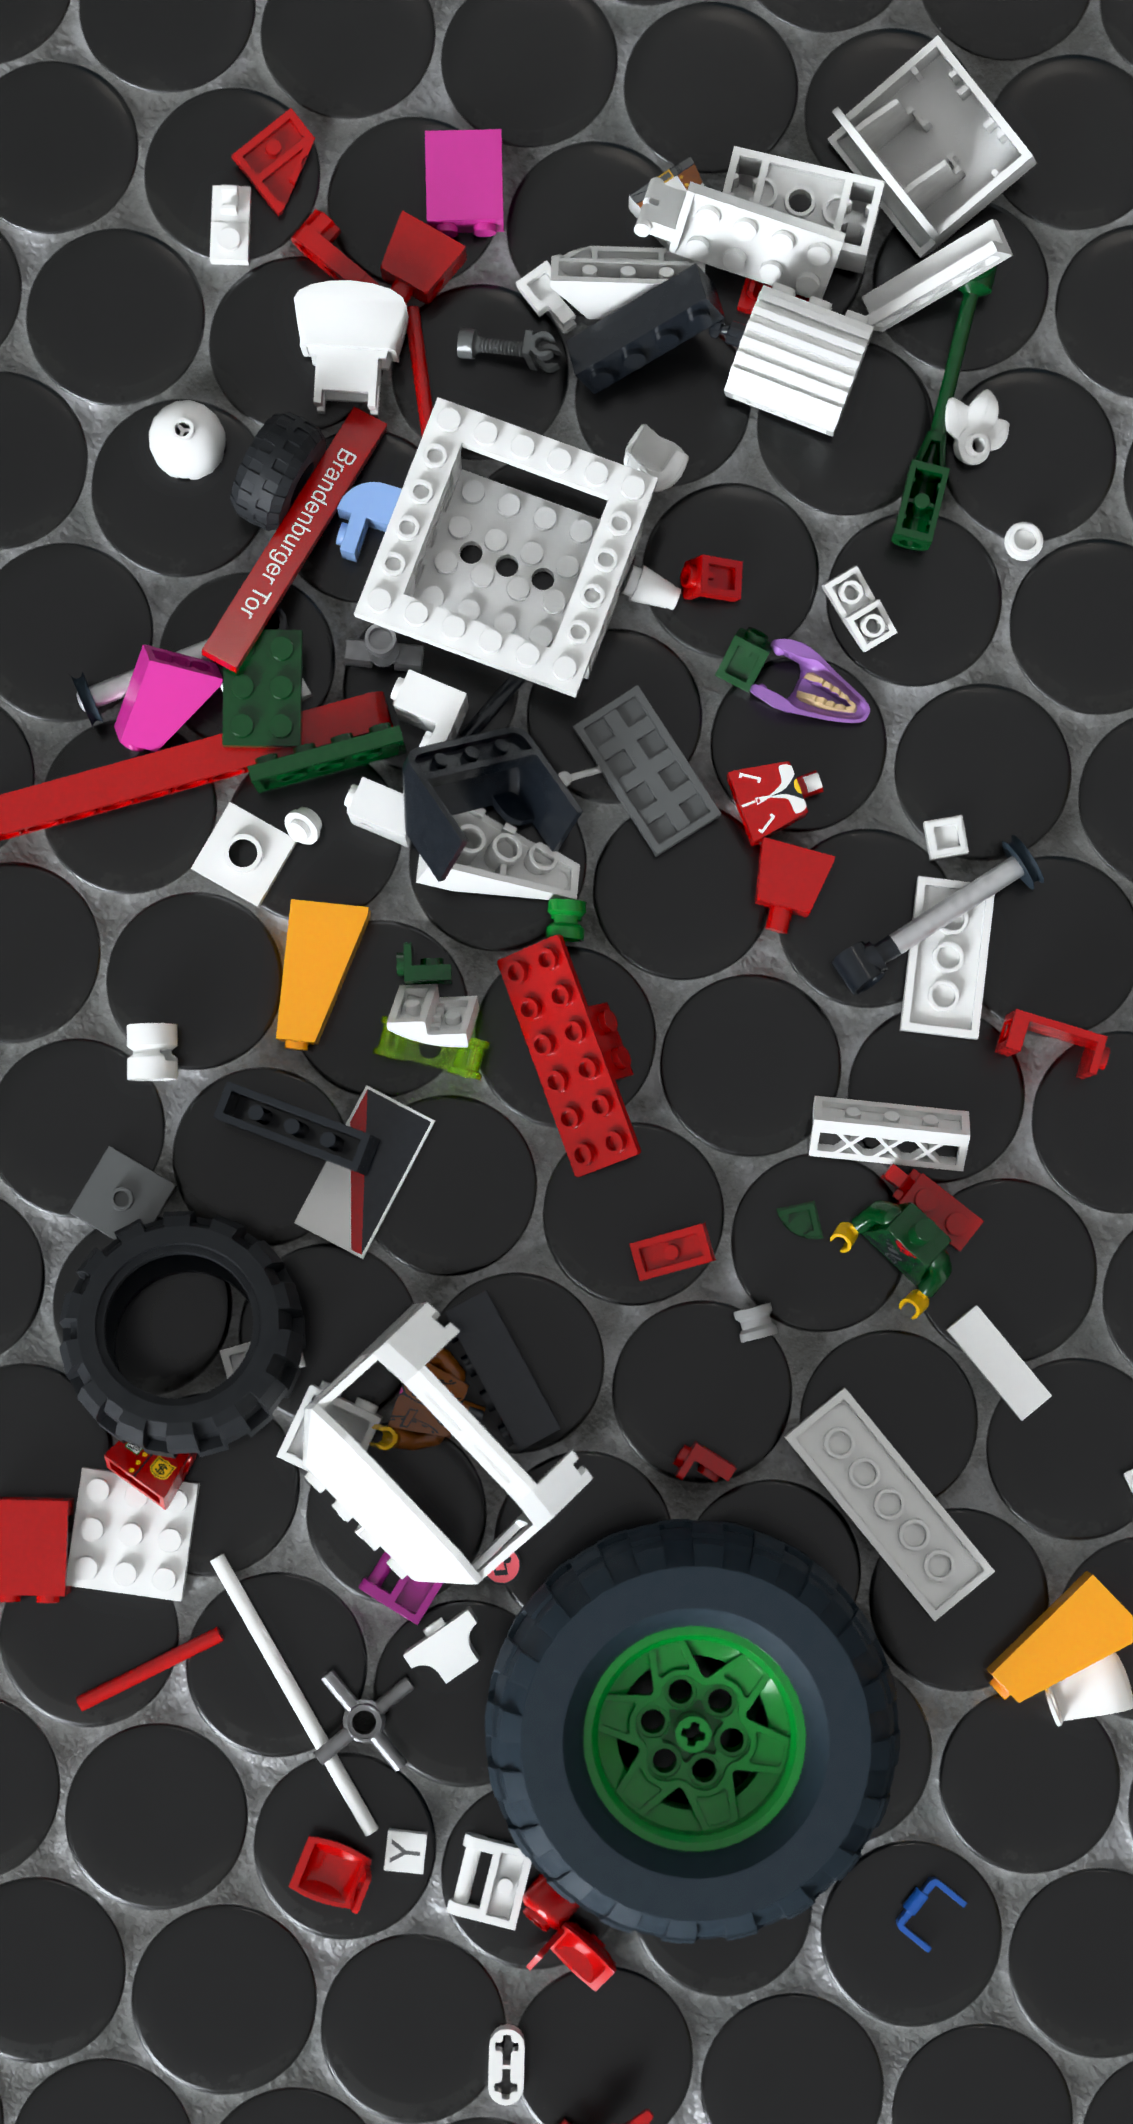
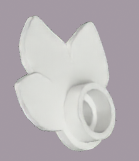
M989 389L980 392L969 406L953 397L948 399L946 405L945 426L947 432L955 439L953 443L954 453L960 461L967 465L983 463L990 451L997 450L1003 446L1009 434V422L998 419V402ZM973 440H974L975 445H976L975 451H974V449H973V447H972Z

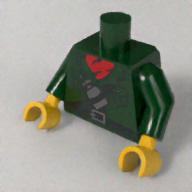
M885 1200L875 1201L852 1219V1223H840L831 1235L830 1241H833L836 1237L844 1238L846 1242L840 1252L846 1253L852 1248L859 1233H861L915 1286H918V1289L912 1290L899 1303V1309H902L907 1303L913 1304L916 1313L911 1319H916L928 1308V1297L932 1298L951 1275L952 1264L949 1253L946 1251L951 1240L915 1204L908 1202L897 1205Z

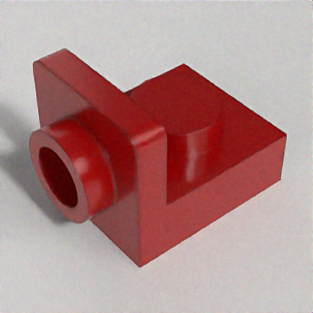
M703 554L686 561L680 575L683 599L692 600L701 596L730 602L740 600L743 561Z
M696 1440L691 1448L684 1444L673 1462V1465L678 1467L675 1477L680 1480L684 1479L694 1461L700 1464L697 1471L716 1483L720 1477L729 1481L736 1470L734 1464Z

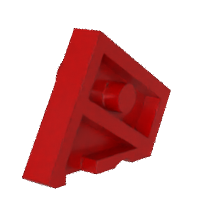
M290 108L232 154L233 161L278 217L285 210L314 145L315 137L293 109Z

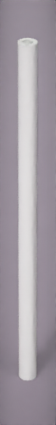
M223 1553L210 1562L317 1750L329 1739ZM336 1754L325 1763V1766L366 1837L377 1831L379 1827L339 1756Z

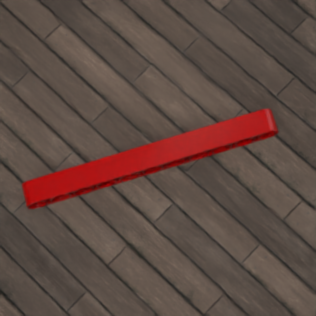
M370 692L302 711V745L315 743L317 748L331 744L330 739L337 735L353 733V736L357 737L369 734L368 728L382 723H391V726L394 727L384 692ZM222 734L1 794L0 841L249 773L247 766L256 764V758L272 753H277L278 758L294 754L293 748L223 747Z

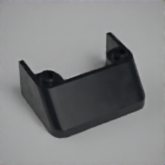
M505 727L417 747L409 752L402 765L405 831L438 882L446 879L469 841L452 815L493 805L498 814L507 823L513 825L533 823L551 851L554 852L560 849L583 813L577 801L532 737L517 727Z

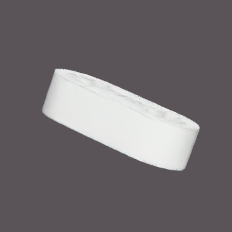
M500 2025L491 2034L489 2042L488 2090L491 2098L496 2103L505 2106L517 2102L522 2096L524 2089L525 2039L521 2030L515 2025ZM503 2035H510L512 2042L518 2043V2046H514L511 2049V2060H503V2048L496 2046V2043L503 2041ZM503 2069H510V2081L517 2084V2086L511 2087L510 2094H503L502 2088L495 2086V2083L502 2081Z

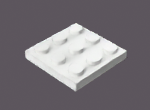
M83 1467L67 1565L66 1586L181 1602L184 1597L200 1483L183 1481L171 1504L164 1510L111 1470Z

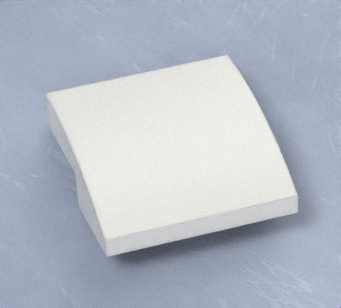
M438 984L399 985L387 1020V1029L399 1036L425 1044L445 1047H468L479 1012L478 996L439 997Z

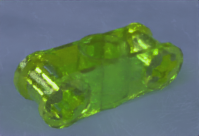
M388 1016L381 1017L380 1022L384 1025L378 1047L373 1048L372 1054L401 1062L408 1061L444 1070L460 1077L481 1081L482 1074L479 1071L484 1051L490 1047L489 1042L471 1037L468 1047L441 1046L439 1055L432 1059L425 1058L421 1052L423 1043L389 1031L387 1029ZM470 1050H471L469 1062H468V1065L466 1066L467 1060H468V1056H469V1052H470Z

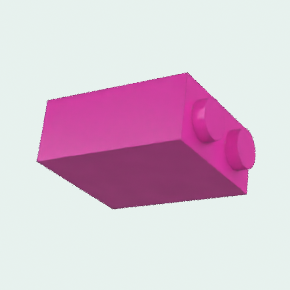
M501 129L425 131L427 224L451 238L456 237L458 233H473L478 237H491L496 235V232H504Z

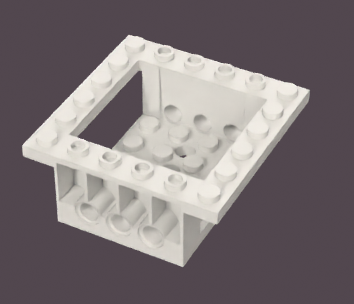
M437 397L354 615L373 624L576 698L583 678L588 679L641 541L644 517L656 488L658 477ZM462 447L607 500L601 519L599 520L463 470L461 460ZM469 545L476 546L482 551L481 559L473 564L464 562L460 557L462 549ZM502 559H512L517 563L518 570L513 576L504 577L497 572L496 565ZM538 572H547L554 578V584L547 590H539L532 583L533 576Z

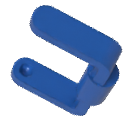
M935 1876L929 1877L921 1888H915L902 1905L904 1909L896 1919L899 1930L927 1953L931 1951L932 1947L905 1924L912 1915L915 1916L929 1898L928 1895L934 1887H939L962 1907L967 1905V1901Z

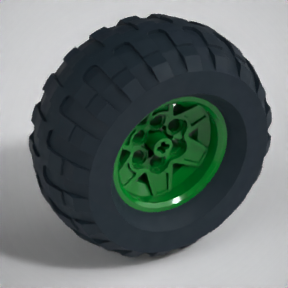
M690 1519L658 1521L654 1524L643 1525L611 1534L597 1541L596 1544L583 1550L572 1559L567 1560L546 1579L515 1617L500 1649L491 1676L485 1713L486 1753L490 1783L495 1798L498 1800L500 1810L507 1822L508 1830L523 1855L531 1860L533 1865L546 1878V1882L559 1895L570 1903H577L583 1909L593 1913L599 1918V1921L624 1932L631 1933L636 1931L646 1935L657 1936L661 1938V1941L672 1943H695V1940L726 1938L727 1940L744 1938L758 1933V1929L773 1924L786 1917L789 1920L807 1910L816 1903V1898L836 1880H842L862 1856L861 1851L869 1840L873 1830L879 1827L886 1813L891 1797L890 1788L894 1778L895 1766L899 1761L900 1730L895 1682L883 1649L863 1612L848 1592L825 1569L797 1548L767 1534L735 1523ZM693 1655L711 1657L726 1664L709 1676H704ZM651 1668L652 1693L627 1694L635 1681ZM680 1679L686 1680L691 1685L689 1695L683 1699L673 1698L668 1691L672 1682ZM716 1689H724L730 1694V1701L723 1708H714L708 1703L709 1695ZM759 1695L766 1714V1726L746 1716ZM650 1709H656L664 1716L662 1724L655 1729H649L641 1723L642 1715ZM692 1722L698 1723L701 1733L696 1734L694 1737H687L686 1732L682 1729L690 1728ZM735 1728L742 1733V1739L737 1746L726 1747L721 1744L720 1736L726 1729ZM617 1738L639 1748L629 1768L621 1756ZM658 1750H671L676 1755L673 1764L666 1768L655 1765L653 1756ZM700 1758H707L714 1762V1770L707 1777H699L692 1771L693 1764ZM735 1770L752 1771L734 1789L733 1772ZM681 1788L689 1803L666 1799V1797L675 1789Z

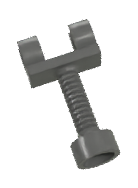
M461 327L457 339L458 358L475 359L477 353L481 351L482 353H497L498 355L523 356L530 370L537 371L538 367L548 373L556 372L560 369L558 363H545L543 361L550 360L554 357V354H562L554 344L540 346L539 343L542 341L556 343L554 337L546 331L534 334L532 330H525L524 342L481 337L477 328Z

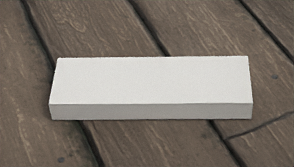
M977 1305L973 1306L946 1329L1021 1421L1052 1397Z

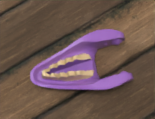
M792 639L772 640L770 647L776 655H783L799 664L800 677L794 691L787 699L767 689L766 685L762 683L752 684L750 692L771 707L788 713L844 723H860L868 718L870 707L864 697L844 680L816 651L806 644Z

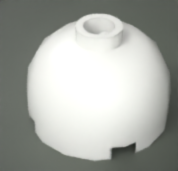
M191 400L175 401L163 407L153 418L149 430L150 450L158 466L169 476L190 478V480L200 479L212 473L222 462L226 446V434L217 415L204 404Z

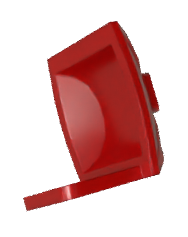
M308 1836L289 1883V1888L314 1901L339 1908L351 1909V1912L358 1914L372 1879L370 1870L372 1859L340 1842Z
M565 1922L526 1966L531 1970L551 1949L579 1979L595 1992L617 1970L616 1962L605 1949L606 1945L593 1933L590 1935L575 1922Z

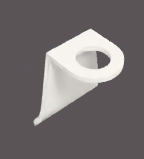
M1116 1652L1045 1689L1047 1701L1057 1726H1062L1063 1721L1108 1715L1133 1709V1694L1128 1675Z

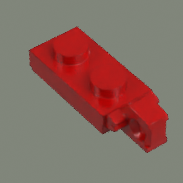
M892 1164L881 1176L897 1189L892 1195L898 1201L897 1204L908 1202L915 1204L950 1238V1246L958 1252H961L984 1222L924 1173H919L913 1169L908 1175Z

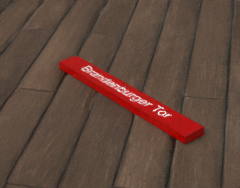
M353 407L202 648L203 656L237 673L337 512L340 500L351 489L386 433L388 424Z

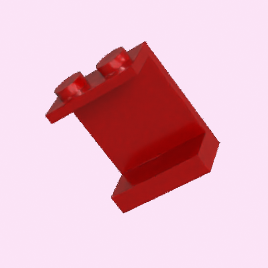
M1019 1009L1005 1015L995 1053L1010 1057L1020 1052L1026 1032L1029 1030L1085 1047L1076 1077L1085 1079L1096 1075L1098 1069H1105L1110 1055V1048L1105 1046L1108 1036Z
M0 1496V1602H20L21 1596H36L37 1603H59L60 1596L65 1597L71 1593V1586H66L68 1523L69 1516L74 1514V1498Z

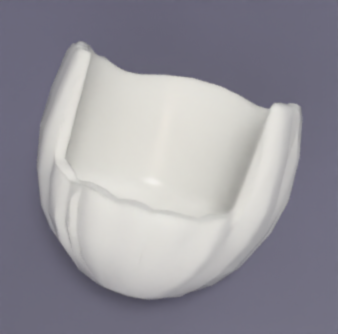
M642 424L628 442L623 461L625 466L658 477L654 492H661L671 488L678 482L687 466L689 456L676 443L660 437L647 424Z

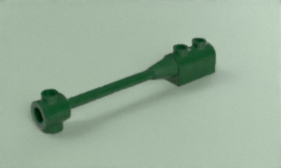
M998 265L957 288L963 293V298L931 428L927 432L915 460L912 459L909 466L891 539L894 544L900 547L925 551L932 544L950 468L945 467L946 405L948 399L954 398L978 297L991 294Z

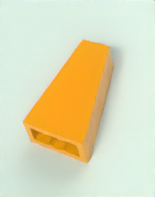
M291 899L276 1039L285 1042V1049L308 1051V1044L318 1045L370 921L371 911L369 907Z
M1085 1571L986 1668L994 1677L988 1683L1004 1700L1011 1695L1020 1703L1132 1644L1133 1615L1093 1574Z

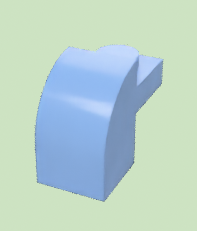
M367 482L355 486L343 496L338 504L337 511L339 518L349 522L348 524L342 522L336 539V545H340L342 558L357 563L368 527L386 532L401 493V488L381 482Z

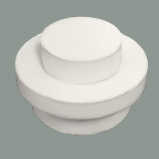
M1016 523L1010 527L1005 535V549L1016 560H1031L1042 549V533L1032 523Z
M301 807L288 813L285 817V827L293 840L310 845L315 843L320 837L322 821L313 810Z

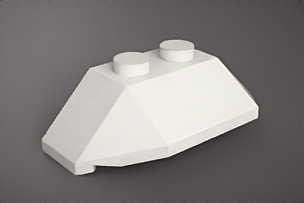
M587 246L572 250L565 255L551 256L550 287L587 319H603L695 263L705 273V263L668 252V248Z

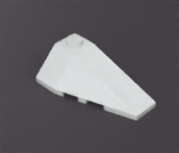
M483 808L452 815L469 841L444 881H437L419 854L416 883L456 892L544 900L557 898L577 900L580 864L557 851L552 852L549 846L542 842L534 843L516 832L518 828L507 822L505 825L487 816L485 814L486 810Z

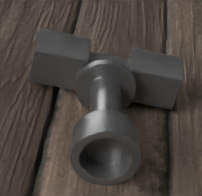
M373 624L367 629L365 640L346 639L344 664L372 668L373 663L379 667H387L394 664V670L408 671L410 669L422 673L424 646L397 643L393 630Z

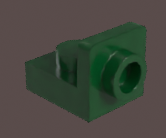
M748 627L747 630L739 628L715 676L749 693L752 684L755 683L772 650L770 647L771 642L768 641L769 637L752 627Z
M403 943L404 952L397 953L396 962L397 976H404L406 985L453 984L451 964H444L443 958L420 959V965H414L412 943Z

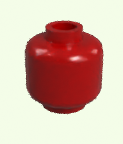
M542 1873L538 1875L526 1890L522 1900L526 1907L523 1910L524 1915L545 1932L550 1928L559 1930L579 1908L577 1903H570L559 1895L546 1882V1878Z

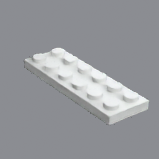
M845 1387L784 1436L933 1621L939 1619L995 1572Z

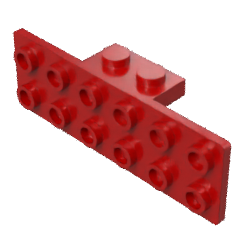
M561 934L554 935L499 959L497 962L574 1175L581 1177L639 1155L641 1148L616 1083L618 1080L634 1075L631 1068L630 1054L623 1046L617 1030V1018L610 1010L608 1002L588 1006L563 936Z

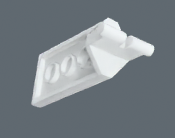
M654 177L649 182L634 228L635 233L640 237H646L650 234L671 241L668 252L770 286L777 282L796 290L795 294L809 299L810 296L823 299L846 233L691 181L687 192L665 185L664 181L659 177Z

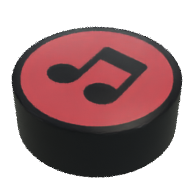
M517 1551L512 1553L490 1572L486 1578L497 1585H506L513 1582L521 1571L522 1562Z

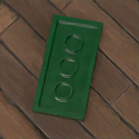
M382 723L368 728L369 734L354 737L353 733L337 735L330 739L331 744L316 748L315 743H308L293 748L294 754L278 758L277 753L260 756L255 759L256 764L247 766L251 782L258 793H263L407 754L400 726L392 727L391 723Z

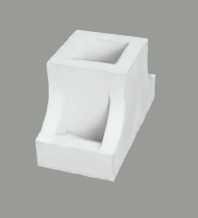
M469 1606L446 1623L442 1617L422 1630L425 1634L424 1638L405 1650L404 1658L411 1668L420 1665L434 1668L447 1684L479 1661L480 1656L470 1640V1632L478 1623L477 1616Z

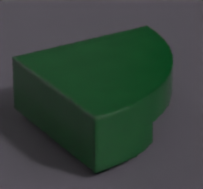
M815 1200L776 1209L781 1222L792 1233L807 1239L824 1238Z

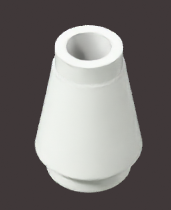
M632 565L621 594L629 596V601L673 610L680 597L681 588L676 587L645 565L641 568Z

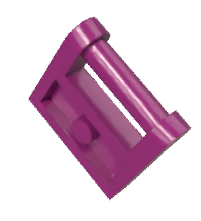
M384 1551L368 1578L364 1577L358 1588L418 1625L443 1583L414 1581L407 1575L403 1580L399 1579L390 1593L382 1587V1584L392 1570L386 1564L391 1557Z

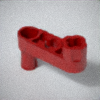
M315 209L292 235L291 241L335 281L353 280L379 285L363 269L332 244L341 234V230L324 212Z

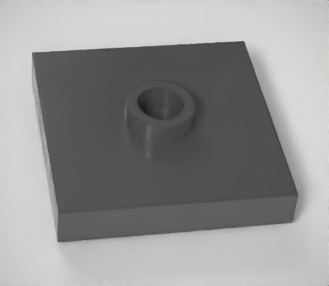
M108 1146L69 1213L115 1240L117 1239L114 1234L115 1231L138 1219H141L143 1225L157 1221L177 1185L115 1148Z

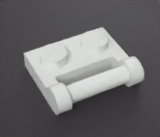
M466 1832L463 1846L466 1849L454 1897L449 1898L446 1911L456 1916L515 1930L532 1862L523 1855L515 1844L491 1839L477 1833ZM482 1851L492 1854L479 1906L471 1904L469 1898Z

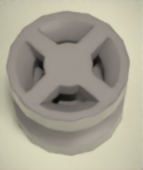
M771 1303L733 1312L735 1320L740 1322L742 1331L739 1334L741 1343L778 1333L777 1325L772 1323L770 1317L772 1312Z

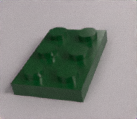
M263 629L237 673L223 667V747L295 748L302 745V630Z

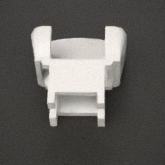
M353 280L325 281L310 284L298 290L294 297L300 336V348L303 356L311 357L313 366H316L313 403L317 406V413H326V401L368 403L370 415L379 417L381 371L389 370L391 362H399V355L407 331L409 316L403 297L389 288Z

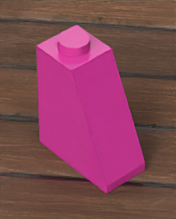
M143 644L114 725L120 743L133 751L142 752L146 749L157 752L221 686L223 677L217 664Z

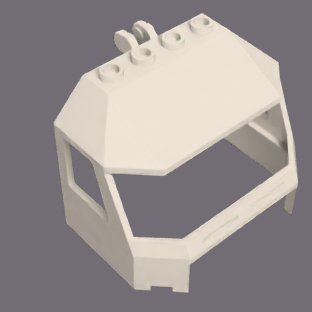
M428 1302L412 1304L304 1408L303 1465L309 1471L304 1477L320 1494L326 1489L336 1499L332 1507L344 1521L349 1522L354 1518L359 1523L355 1533L374 1551L381 1546L391 1557L386 1564L402 1580L408 1575L414 1581L478 1584L552 1520L593 1477L583 1466L578 1470L573 1464L579 1458L573 1450H570L536 1483L425 1366L460 1330L451 1322L445 1328L439 1324L436 1319L440 1314ZM377 1360L414 1393L523 1510V1513L472 1563L466 1559L461 1551L355 1439L323 1410ZM523 1526H525V1527H524L519 1533H517L509 1542H507L520 1528H522Z

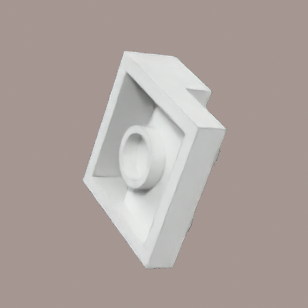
M322 1380L320 1386L315 1384L309 1386L277 1454V1457L306 1471L308 1469L303 1465L304 1408L330 1384ZM339 1394L323 1410L367 1452L370 1446L369 1442H372L377 1431L372 1429V1426L380 1424L383 1418L376 1414L379 1407L360 1397H357L355 1403L340 1397L341 1394Z

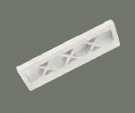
M994 219L989 220L862 296L869 312L866 315L869 318L868 325L873 326L874 331L884 332L1013 256L998 221Z
M814 1096L809 1156L963 1172L970 1140L969 1111ZM820 1132L837 1134L842 1140L834 1145L820 1144ZM865 1137L876 1138L881 1144L873 1149L862 1148L857 1142ZM904 1141L915 1142L920 1148L907 1153L901 1152L896 1146ZM943 1145L958 1147L956 1157L939 1156L935 1150Z

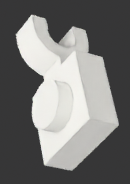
M546 260L518 280L516 286L539 317L549 311L559 329L566 335L577 327L574 321L576 315L563 301L564 298L550 287L551 265Z

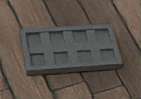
M638 685L573 726V730L656 857L721 816L722 813Z

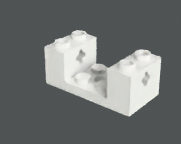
M734 146L723 192L846 233L835 268L863 274L885 181ZM803 194L810 199L811 206L804 212H796L790 207L789 200L794 195Z
M410 669L405 679L401 677L397 679L390 697L394 700L393 706L397 719L426 731L419 747L456 739L469 709L467 693ZM362 777L359 785L352 784L344 802V805L347 806V814L351 823L409 848L411 840L405 831L403 793L365 777Z

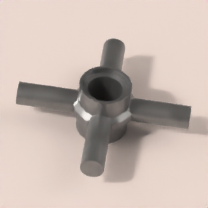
M334 1670L328 1672L321 1680L345 1709L343 1716L344 1728L313 1752L317 1760L324 1765L353 1740L363 1743L372 1742L395 1772L400 1770L408 1761L383 1732L386 1722L385 1713L415 1689L413 1684L405 1676L376 1701L370 1699L358 1700ZM363 1710L371 1712L376 1719L375 1725L366 1731L359 1730L353 1723L354 1715Z

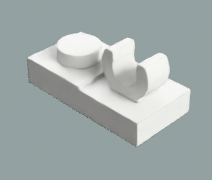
M213 185L210 234L211 264L249 265L251 186Z

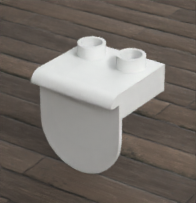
M938 35L846 115L838 106L832 111L842 127L827 140L854 174L885 181L880 207L920 258L939 247L1037 164L1031 152Z

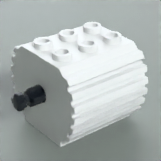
M777 282L773 283L772 288L763 285L747 325L733 320L731 325L728 326L724 324V319L710 326V337L717 339L721 333L726 335L725 343L738 347L724 388L725 396L833 437L868 348L874 327L868 325V317L857 312L847 310L844 316L831 311L832 304L823 299L810 296L807 302L795 297L796 290Z

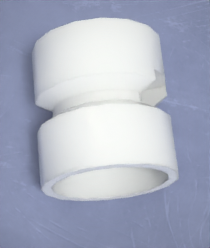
M139 1023L127 1025V1047L133 1050V1055L127 1058V1080L169 1081L178 1079V1058L172 1054V1050L178 1046L177 1024Z

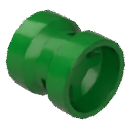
M549 899L547 912L551 915V920H554V922L546 926L545 938L561 934L565 942H583L585 929L578 922H581L582 917L586 914L587 902L575 899Z

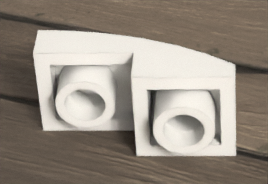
M858 566L851 567L821 585L844 625L863 652L868 651L898 633L881 601L875 599Z

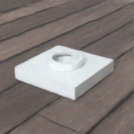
M229 802L191 869L259 908L297 842L286 833ZM241 839L251 841L257 848L256 860L247 867L236 866L229 858L230 847Z

